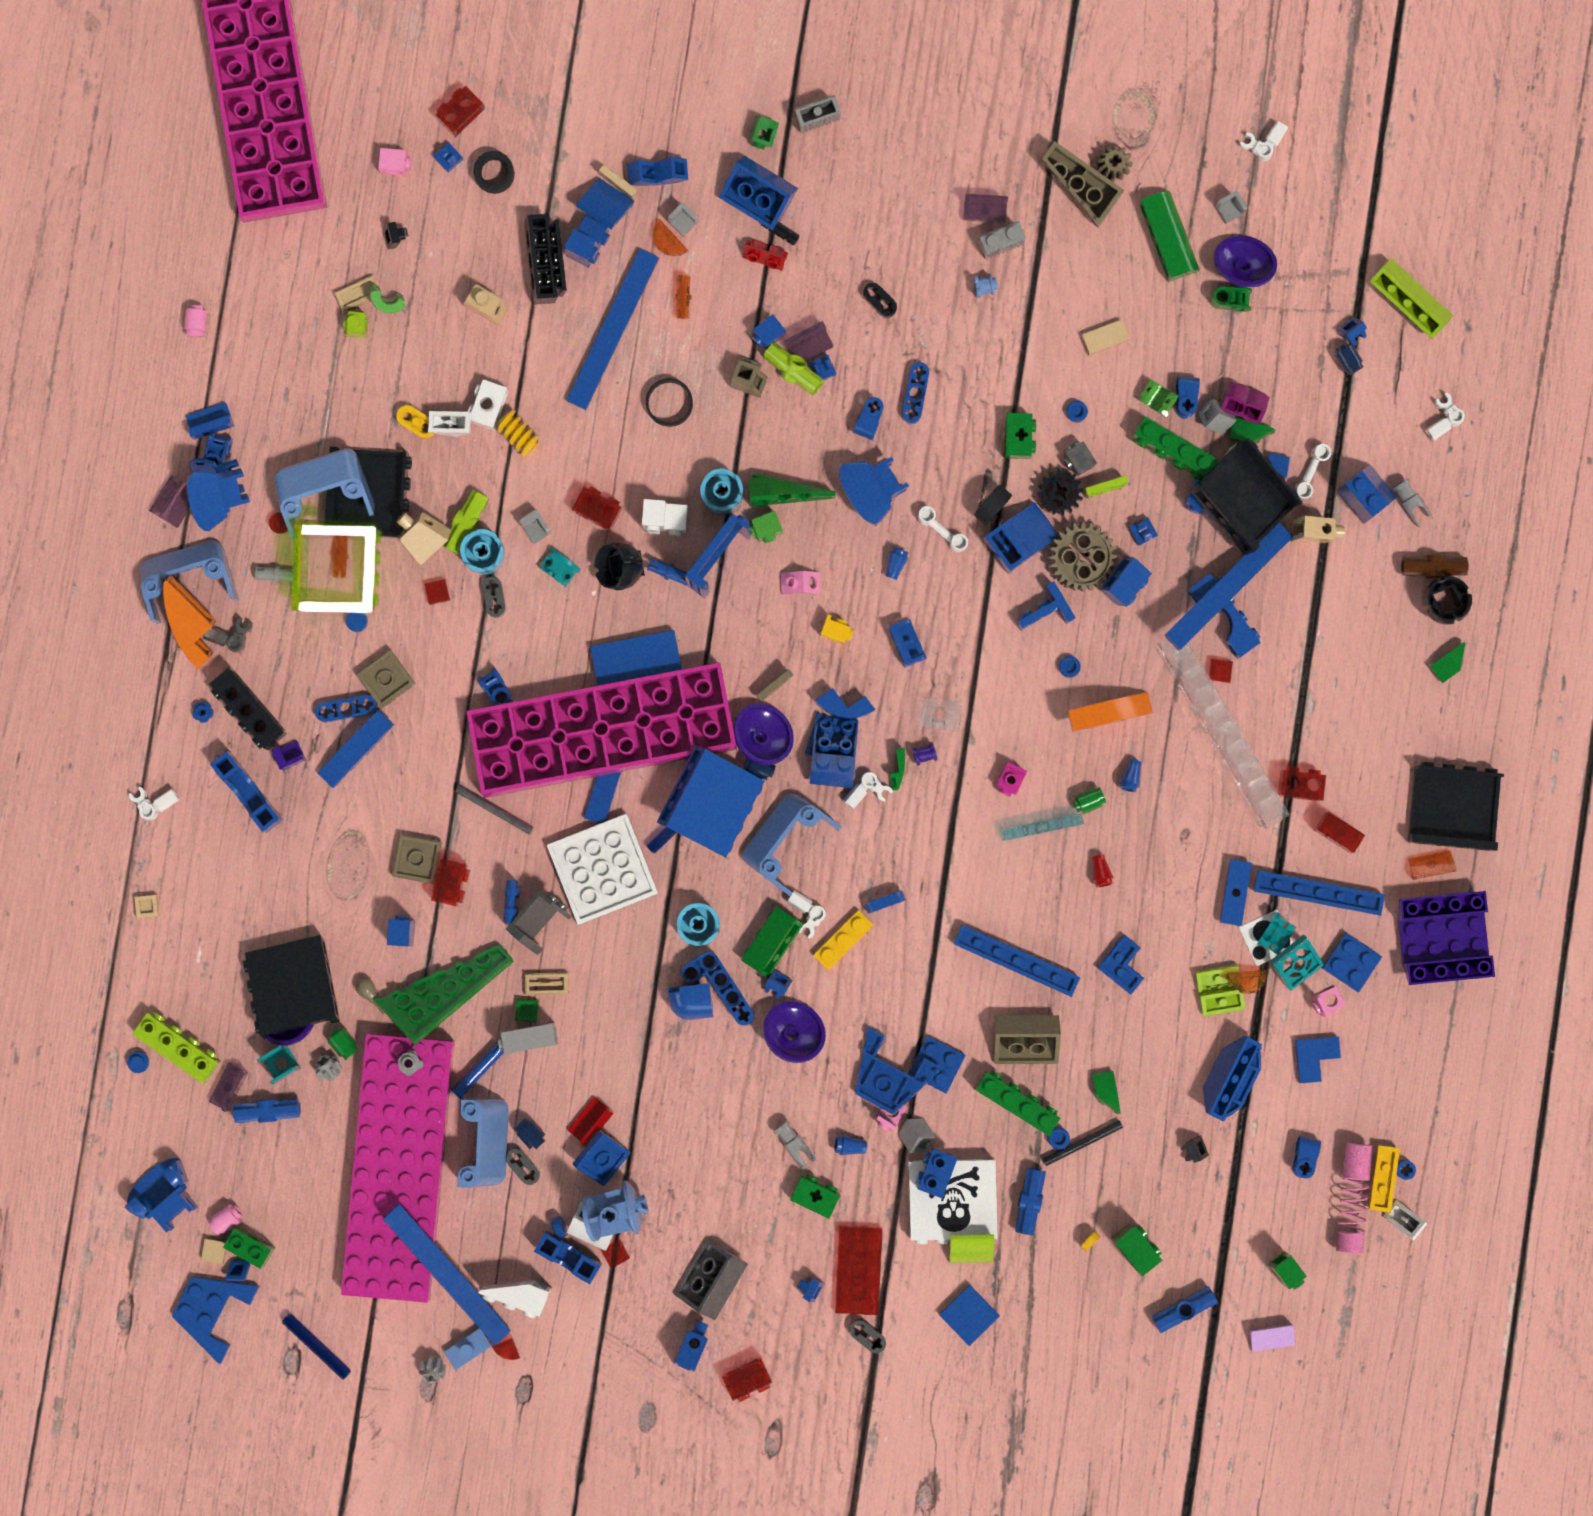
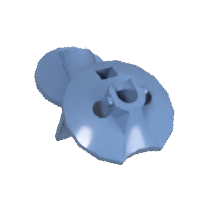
M623 1181L622 1189L581 1198L586 1232L591 1241L594 1242L599 1241L601 1237L631 1230L635 1234H639L642 1224L641 1213L649 1214L645 1195H640L638 1198L635 1189L628 1181Z

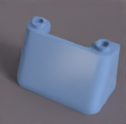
M465 1097L461 1099L462 1117L466 1121L478 1122L476 1162L473 1163V1166H465L459 1171L457 1187L471 1188L499 1185L506 1176L508 1104L499 1098Z

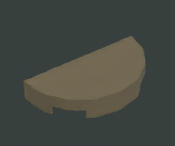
M789 669L785 670L758 692L756 696L760 702L794 676Z

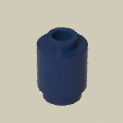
M1345 343L1336 349L1338 353L1334 356L1343 371H1347L1349 376L1364 367L1361 363L1363 360L1353 344L1349 346Z
M747 758L743 769L767 781L768 777H773L776 765H761Z
M527 1117L514 1128L517 1132L516 1135L529 1149L532 1147L537 1149L546 1141L543 1138L546 1134L533 1120L530 1121Z

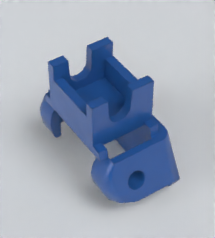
M892 456L874 467L871 463L867 464L865 461L842 464L839 469L842 487L852 506L865 521L873 524L875 527L891 510L892 499L907 491L909 487L907 482L900 486L889 468L894 461Z
M202 458L189 461L191 473L187 479V497L193 517L198 526L204 531H210L226 519L227 513L230 512V507L250 502L247 493L240 495V493L245 492L243 484L238 485L237 478L244 477L241 468L231 469L239 466L237 459L217 465L215 461Z
M168 1159L150 1170L132 1188L127 1198V1204L124 1207L139 1218L150 1219L153 1217L166 1233L175 1228L170 1221L185 1208L189 1212L198 1208L185 1192L188 1178L181 1159Z

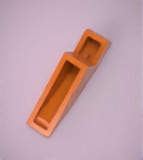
M170 574L163 583L167 619L178 645L190 662L199 669L213 654V651L200 638L213 627L216 620Z
M1148 692L1067 711L1072 732L1088 728L1093 729L1153 713Z

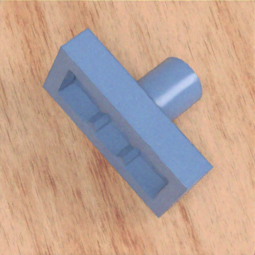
M478 1328L445 1350L444 1353L454 1369L457 1370L490 1348L492 1344Z

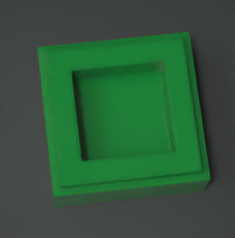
M517 999L515 1021L537 1022L539 1001Z

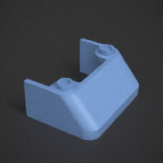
M341 449L279 469L275 474L274 482L281 513L292 540L296 539L298 531L294 518L302 512L300 498L341 486L343 494L350 499L363 496L369 515H374L375 503L357 454L352 449Z
M212 540L147 559L142 563L140 568L141 589L152 622L156 624L161 623L154 598L162 594V579L170 574L173 576L203 567V571L208 578L213 580L224 578L229 597L234 601L239 600L222 544Z
M787 794L743 851V860L748 866L788 896H791L792 892L775 880L781 872V864L772 856L774 851L797 821L804 826L812 827L820 819H823L837 831L841 829V826L797 794Z

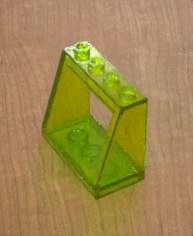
M301 519L294 524L291 610L372 612L375 606L378 607L379 594H375L376 585H379L380 573L376 572V565L380 564L381 557L380 551H377V543L381 542V530H378V524ZM309 534L366 535L363 603L307 600Z

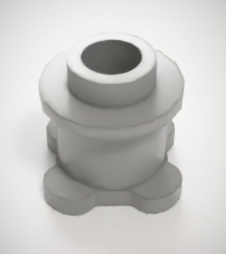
M410 1050L398 1059L399 1069L407 1076H411L424 1066L423 1061L417 1057L415 1050ZM408 1059L413 1062L412 1067L406 1065Z

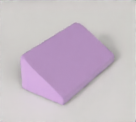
M1293 1324L1249 1330L1252 1352L1295 1345Z

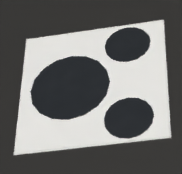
M1278 909L1239 927L1256 966L1277 956L1263 945L1259 946L1257 943L1278 912ZM1291 937L1283 947L1282 951L1293 943Z

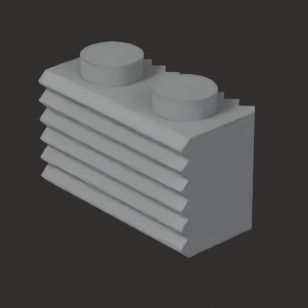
M835 95L795 108L794 115L800 132L804 133V131H811L812 128L816 129V127L820 128L824 124H831L832 121H839L841 111Z
M1016 221L979 236L978 243L984 258L988 260V258L992 259L993 256L996 257L1000 253L1004 254V251L1008 252L1012 248L1015 249L1020 247V245L1023 246L1026 237L1020 222Z

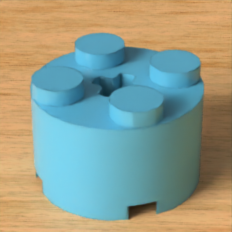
M724 468L710 471L701 483L700 493L702 501L712 513L728 514L736 510L743 499V485L739 476ZM720 487H723L724 490H728L725 492L724 496H721V494H717V492H719Z
M479 529L465 536L460 546V554L463 562L472 572L487 575L496 572L501 567L505 559V548L495 533L486 529ZM485 547L488 553L483 554V556L481 557V555L478 553V550H483V548Z
M693 903L686 906L677 918L679 936L686 943L693 946H704L711 943L717 937L720 930L718 914L712 907L703 903ZM695 919L698 921L702 919L704 921L702 924L704 928L702 930L699 928L695 930L693 928L695 925L693 921Z

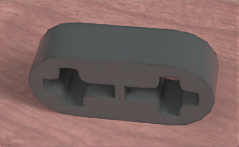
M489 577L483 583L487 613L491 617L499 618L506 611L503 586L498 578ZM491 581L498 585V588H495V596H492L491 590L487 589ZM493 599H496L497 604L502 606V609H499L497 614L490 610V607L494 605Z
M518 1148L508 1152L506 1162L520 1180L527 1185L536 1183L540 1178V1171L525 1152ZM512 1153L515 1155L521 1154L520 1161L523 1163L522 1167L517 1162H511L513 1158ZM524 1167H526L529 1171H535V1174L533 1175L535 1178L534 1180H532L531 1178L528 1180L525 1179V1176L527 1174L523 1170Z
M857 1319L851 1323L849 1329L851 1336L870 1352L881 1353L885 1349L886 1341L884 1336L867 1322ZM864 1325L863 1330L867 1333L866 1337L861 1333L856 1335L854 1326ZM870 1336L875 1340L880 1338L882 1346L880 1348L877 1346L872 1348V1342L868 1338Z

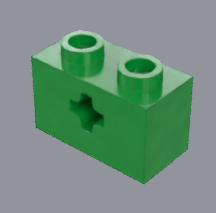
M1032 413L1006 414L1005 459H1031L1032 453H1036V441H1032V432H1036V420L1033 419ZM1019 431L1022 432L1023 436H1026L1023 441H1019V437L1016 436Z
M809 1174L806 1177L801 1175L790 1201L830 1219L840 1198V1194L837 1193L838 1188L830 1184H826L824 1187L817 1183L819 1179ZM816 1190H820L822 1198H817L816 1201L812 1200L811 1191L816 1192Z
M240 1227L232 1230L223 1246L224 1249L260 1269L265 1267L275 1249L274 1246Z
M1283 1252L1268 1264L1282 1285L1289 1290L1291 1288L1295 1290L1304 1284L1303 1279L1307 1277L1306 1274L1287 1252Z

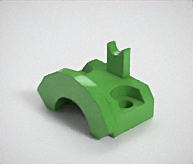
M374 283L371 284L369 291L375 308L391 314L399 312L406 307L402 294L396 293L394 297L385 299L381 297L379 286Z
M1150 379L1138 400L1161 415L1168 417V412L1179 396Z

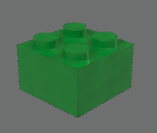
M1130 1223L1111 1239L1134 1269L1143 1277L1163 1261L1160 1258L1162 1252L1152 1241L1149 1243L1146 1240L1148 1234L1139 1224L1135 1226Z

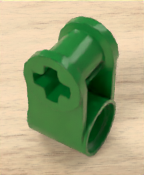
M1219 287L1212 293L1210 303L1216 309L1238 312L1251 311L1249 302L1252 288ZM1218 293L1223 294L1226 297V302L1218 301L1216 295Z

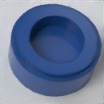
M1081 401L1071 402L1066 409L1067 418L1074 423L1082 422L1088 414L1087 406Z
M354 610L347 615L346 625L353 632H361L366 629L368 618L363 612Z
M1073 656L1064 657L1059 663V671L1066 678L1075 677L1081 668L1079 660Z
M1061 1127L1054 1128L1051 1135L1048 1136L1049 1144L1055 1149L1065 1148L1070 1141L1069 1133Z
M562 1217L552 1218L551 1223L556 1236L560 1239L568 1236Z

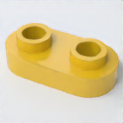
M405 405L397 411V421L404 428L422 439H429L435 435L422 431L423 426L429 424V417L419 410ZM411 414V420L406 421L404 419L405 415Z

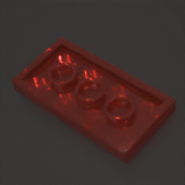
M839 1226L835 1313L879 1315L883 1228Z

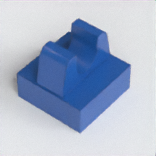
M449 142L433 155L434 159L447 173L464 160Z
M1352 317L1337 331L1341 337L1356 346L1355 338L1358 335L1366 338L1365 330L1367 327L1363 321Z
M829 355L809 362L810 369L823 380L837 375Z
M1148 517L1129 527L1138 546L1158 536Z
M774 969L765 984V992L768 993L772 989L777 992L775 998L779 999L781 996H784L793 980Z
M801 1279L797 1287L805 1292L803 1299L815 1302L824 1283L818 1279H812L811 1282Z

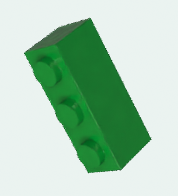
M776 906L768 915L767 922L763 928L756 933L755 940L751 946L745 950L741 961L769 978L804 924Z

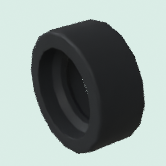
M485 152L478 157L474 164L473 173L476 183L487 193L498 194L504 192L514 181L515 172L512 162L507 155L501 152ZM492 160L503 163L507 171L505 179L495 185L485 182L481 174L483 166Z
M998 485L974 515L985 525H988L1009 501L1012 494L1003 486Z

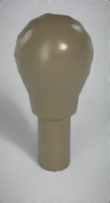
M368 978L358 980L356 984L358 995L373 1003L382 1014H385L374 1002V999L379 998L380 995L373 981Z

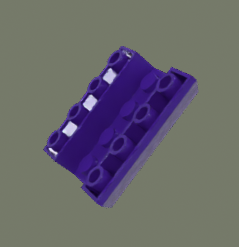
M1486 891L1399 899L1398 929L1402 965L1408 985L1495 977L1493 955H1489L1485 913L1488 912Z

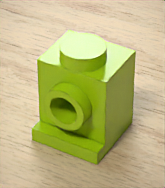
M348 311L343 324L345 337L367 339L369 317L366 313Z

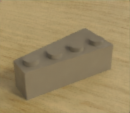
M1055 141L1042 158V163L1099 228L1122 196L1124 189Z

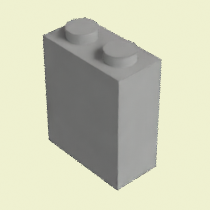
M555 1023L501 1032V1037H498L499 1049L504 1050V1054L559 1044Z

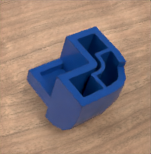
M710 983L667 988L668 1002L676 1016L684 1020L714 1017Z

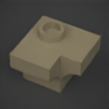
M741 356L731 379V388L761 398L768 376L759 371L761 363Z

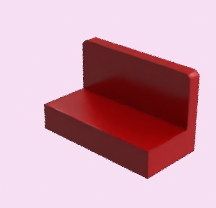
M594 1097L568 1128V1132L586 1147L614 1112Z

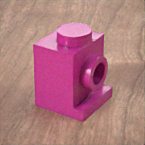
M1007 762L996 784V787L1000 788L998 792L1009 797L1011 794L1016 795L1027 771ZM1009 776L1015 778L1014 784L1007 782Z

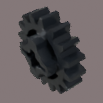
M1057 469L1056 475L1050 471L1048 473L1049 478L1044 476L1042 478L1045 484L1038 485V488L1042 491L1038 492L1037 496L1043 498L1039 504L1047 505L1045 511L1052 509V515L1059 511L1060 515L1063 516L1065 510L1071 514V507L1076 509L1079 507L1076 501L1083 500V497L1079 496V494L1083 493L1084 489L1078 488L1081 480H1074L1076 474H1073L1071 477L1068 476L1069 470L1061 474L1060 469ZM1059 479H1064V480L1068 481L1069 483H1068V484L1062 483V482H1060ZM1050 483L1052 491L1046 495V489ZM1057 488H1059L1060 491H1065L1063 497L1061 495L1055 494L1057 492ZM1074 490V498L1070 502L1068 496ZM1051 502H1058L1061 504V506H1056Z

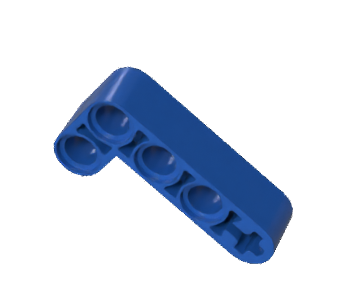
M705 952L682 968L681 976L688 983L696 982L706 975L738 1024L746 1026L753 1021V1010L715 953ZM707 955L715 958V965L711 968L703 964V959ZM688 967H694L697 970V976L694 979L686 977L685 971ZM719 973H723L727 977V982L723 986L715 983V976ZM731 991L736 992L739 996V1000L735 1004L729 1003L726 999L727 994ZM742 1001L745 1006H741L743 1011L750 1012L748 1021L744 1019L740 1021L738 1018L741 1015L739 1010L737 1009L735 1012L732 1010L733 1007L738 1006Z

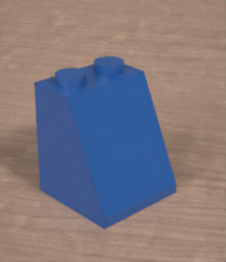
M1371 465L1363 469L1337 491L1363 524L1397 498Z

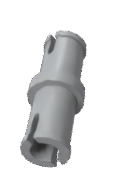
M257 566L255 580H268L275 583H280V581L299 583L300 569H281L280 566L275 568Z

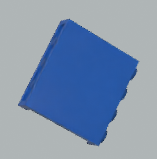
M733 514L730 516L685 575L688 587L704 599L710 591L708 582L703 578L738 533L748 540L751 538L749 521L740 514L737 517Z
M695 745L657 823L723 857H727L733 848L737 835L742 831L743 823L747 815L752 811L753 803L761 793L765 781L718 755Z

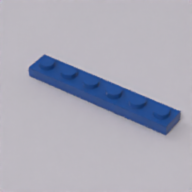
M1257 870L1253 892L1378 916L1382 915L1385 894Z
M964 925L961 926L954 941V945L1070 997L1073 996L1080 977Z

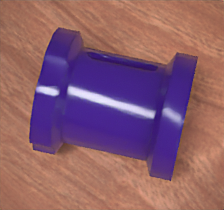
M929 742V745L917 749L912 747L917 766L922 762L932 759L934 761L938 760L933 742Z

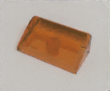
M1451 850L1408 859L1412 880L1457 871Z

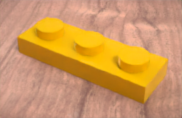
M858 910L813 956L829 970L873 924Z
M1377 1145L1369 1210L1391 1213L1400 1148Z

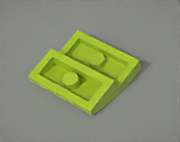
M1237 964L1195 971L1203 1017L1246 1009L1239 966Z
M994 1234L950 1235V1263L993 1262Z

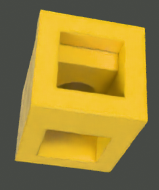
M828 614L821 637L845 645L846 640L851 641L855 629L847 626L848 622L838 618L835 621L831 620L832 615Z

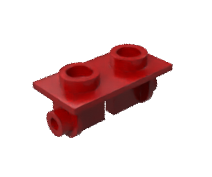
M752 239V241L747 240L742 258L783 271L788 252H785V249L771 245L769 251H766V243Z

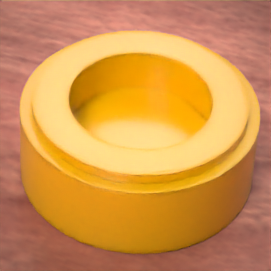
M1096 1231L1093 1232L1081 1244V1248L1087 1252L1101 1236Z

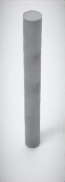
M459 785L455 792L530 835L533 830L532 826L463 786Z

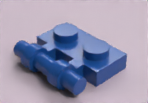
M507 880L503 914L504 923L510 924L519 914V907H515L516 898H520V885H517L516 880Z

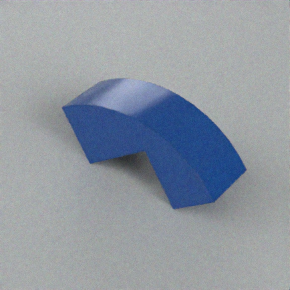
M668 157L657 162L637 160L627 164L628 183L630 185L656 186L688 180L687 159Z
M833 688L815 700V703L823 711L841 719H857L875 711V708L866 696L847 708Z

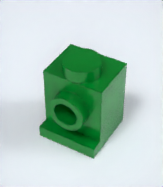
M755 116L748 139L753 142L752 146L762 150L765 147H772L779 122L762 116ZM760 130L764 131L762 138L758 136Z

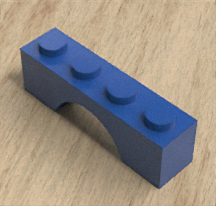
M1209 574L1189 588L1187 592L1197 603L1219 579ZM1232 598L1221 611L1227 616L1230 624V632L1225 643L1234 656L1239 659L1261 642L1259 641V633L1254 627L1250 628L1246 623L1247 617L1241 610L1237 611L1233 605L1235 601Z
M226 751L210 764L221 780L242 802L249 816L262 832H269L283 821V818L231 752Z

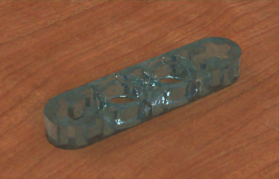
M1082 814L1005 829L1000 832L1002 841L1083 825L1084 821Z

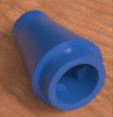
M892 547L888 555L885 576L897 580L909 559L907 557L909 552Z
M1129 759L1128 765L1119 780L1122 790L1136 792L1137 788L1140 787L1142 762Z
M844 1134L836 1136L834 1151L839 1153L840 1156L866 1153L867 1141Z

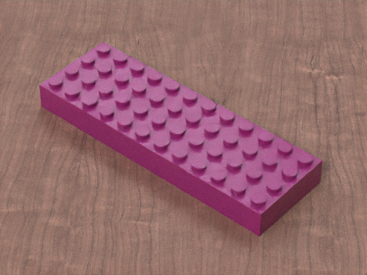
M202 0L240 219L243 223L327 208L291 0Z
M721 663L466 711L481 795L484 798L689 759L695 745L714 754L737 750Z
M366 1034L341 1295L425 1303L430 1301L433 1276L382 1218L394 1206L400 1204L436 1245L455 1041L423 1038L418 1044L414 1045L404 1036ZM410 1050H415L417 1057L423 1061L424 1066L411 1076H407L399 1069L398 1059ZM408 1059L406 1065L412 1067L413 1062Z

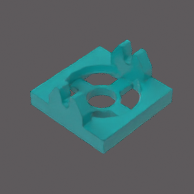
M1304 934L1270 960L1274 972L1282 979L1290 991L1324 966V963ZM1299 949H1305L1307 953L1303 956H1297L1295 952ZM1290 957L1292 960L1290 966L1283 971L1284 962ZM1298 960H1303L1302 966L1295 969V963ZM1293 972L1299 973V974L1294 975V976H1289V975H1291Z

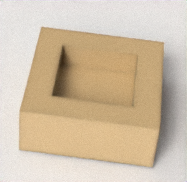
M158 895L135 897L136 918L159 916Z
M205 1238L201 1260L223 1264L226 1249L223 1246L226 1241Z

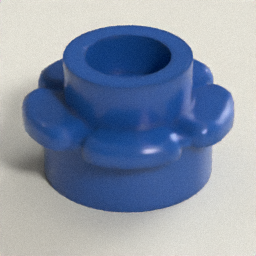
M197 703L193 707L192 715L195 720L206 723L213 717L214 711L209 703Z

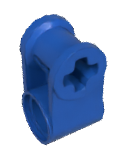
M1177 377L1176 395L1179 397L1176 400V413L1180 418L1188 419L1197 410L1200 378ZM1185 403L1188 404L1189 411H1186L1185 407H1183Z
M872 397L866 401L855 425L854 434L873 441L884 408L883 402L879 398ZM873 403H876L877 408L880 410H875L874 413H871V408L868 405L872 406Z
M211 432L207 440L203 459L217 460L218 464L226 462L232 448L233 438H222Z
M495 667L483 677H477L481 687L495 705L513 702L512 694ZM500 693H506V702L498 703L497 696Z
M1299 1135L1292 1166L1293 1173L1297 1177L1310 1178L1314 1175L1321 1149V1140ZM1305 1164V1167H1308V1171L1303 1172L1299 1170V1167Z

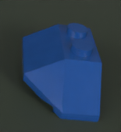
M1244 1035L1221 1049L1203 1085L1207 1114L1225 1121L1228 1116L1233 1115L1242 1108L1261 1070L1260 1050L1262 1049V1044Z

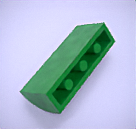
M1163 191L1142 198L1139 206L1168 282L1200 271L1171 192Z

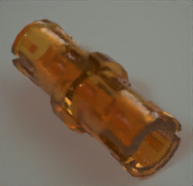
M677 275V294H675V299H677V319L690 318L689 305L690 300H692V295H690V275Z
M335 534V553L332 554L334 559L333 578H339L340 569V577L347 578L346 566L347 559H349V554H347L349 535L342 534L341 543L340 534Z

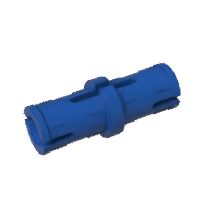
M651 558L647 571L664 576L666 580L671 579L687 586L686 579L684 578L688 572L675 568L671 563L668 565Z

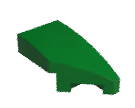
M1236 418L1237 421L1232 425L1229 439L1240 442L1249 438L1257 444L1260 442L1259 440L1267 435L1275 433V429Z
M1462 642L1430 665L1442 683L1461 671L1466 647L1465 642Z
M905 748L895 750L898 771L890 772L893 791L899 790L903 779Z
M1114 1071L1092 1074L1095 1095L1099 1099L1098 1102L1114 1110V1113L1121 1114Z

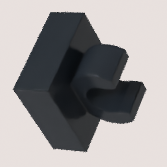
M396 222L387 223L383 228L388 249L396 248L400 241L405 240L408 236L407 228L397 229Z
M1201 1135L1189 1140L1180 1148L1181 1150L1188 1149L1190 1152V1156L1186 1157L1185 1161L1193 1160L1196 1163L1209 1156Z

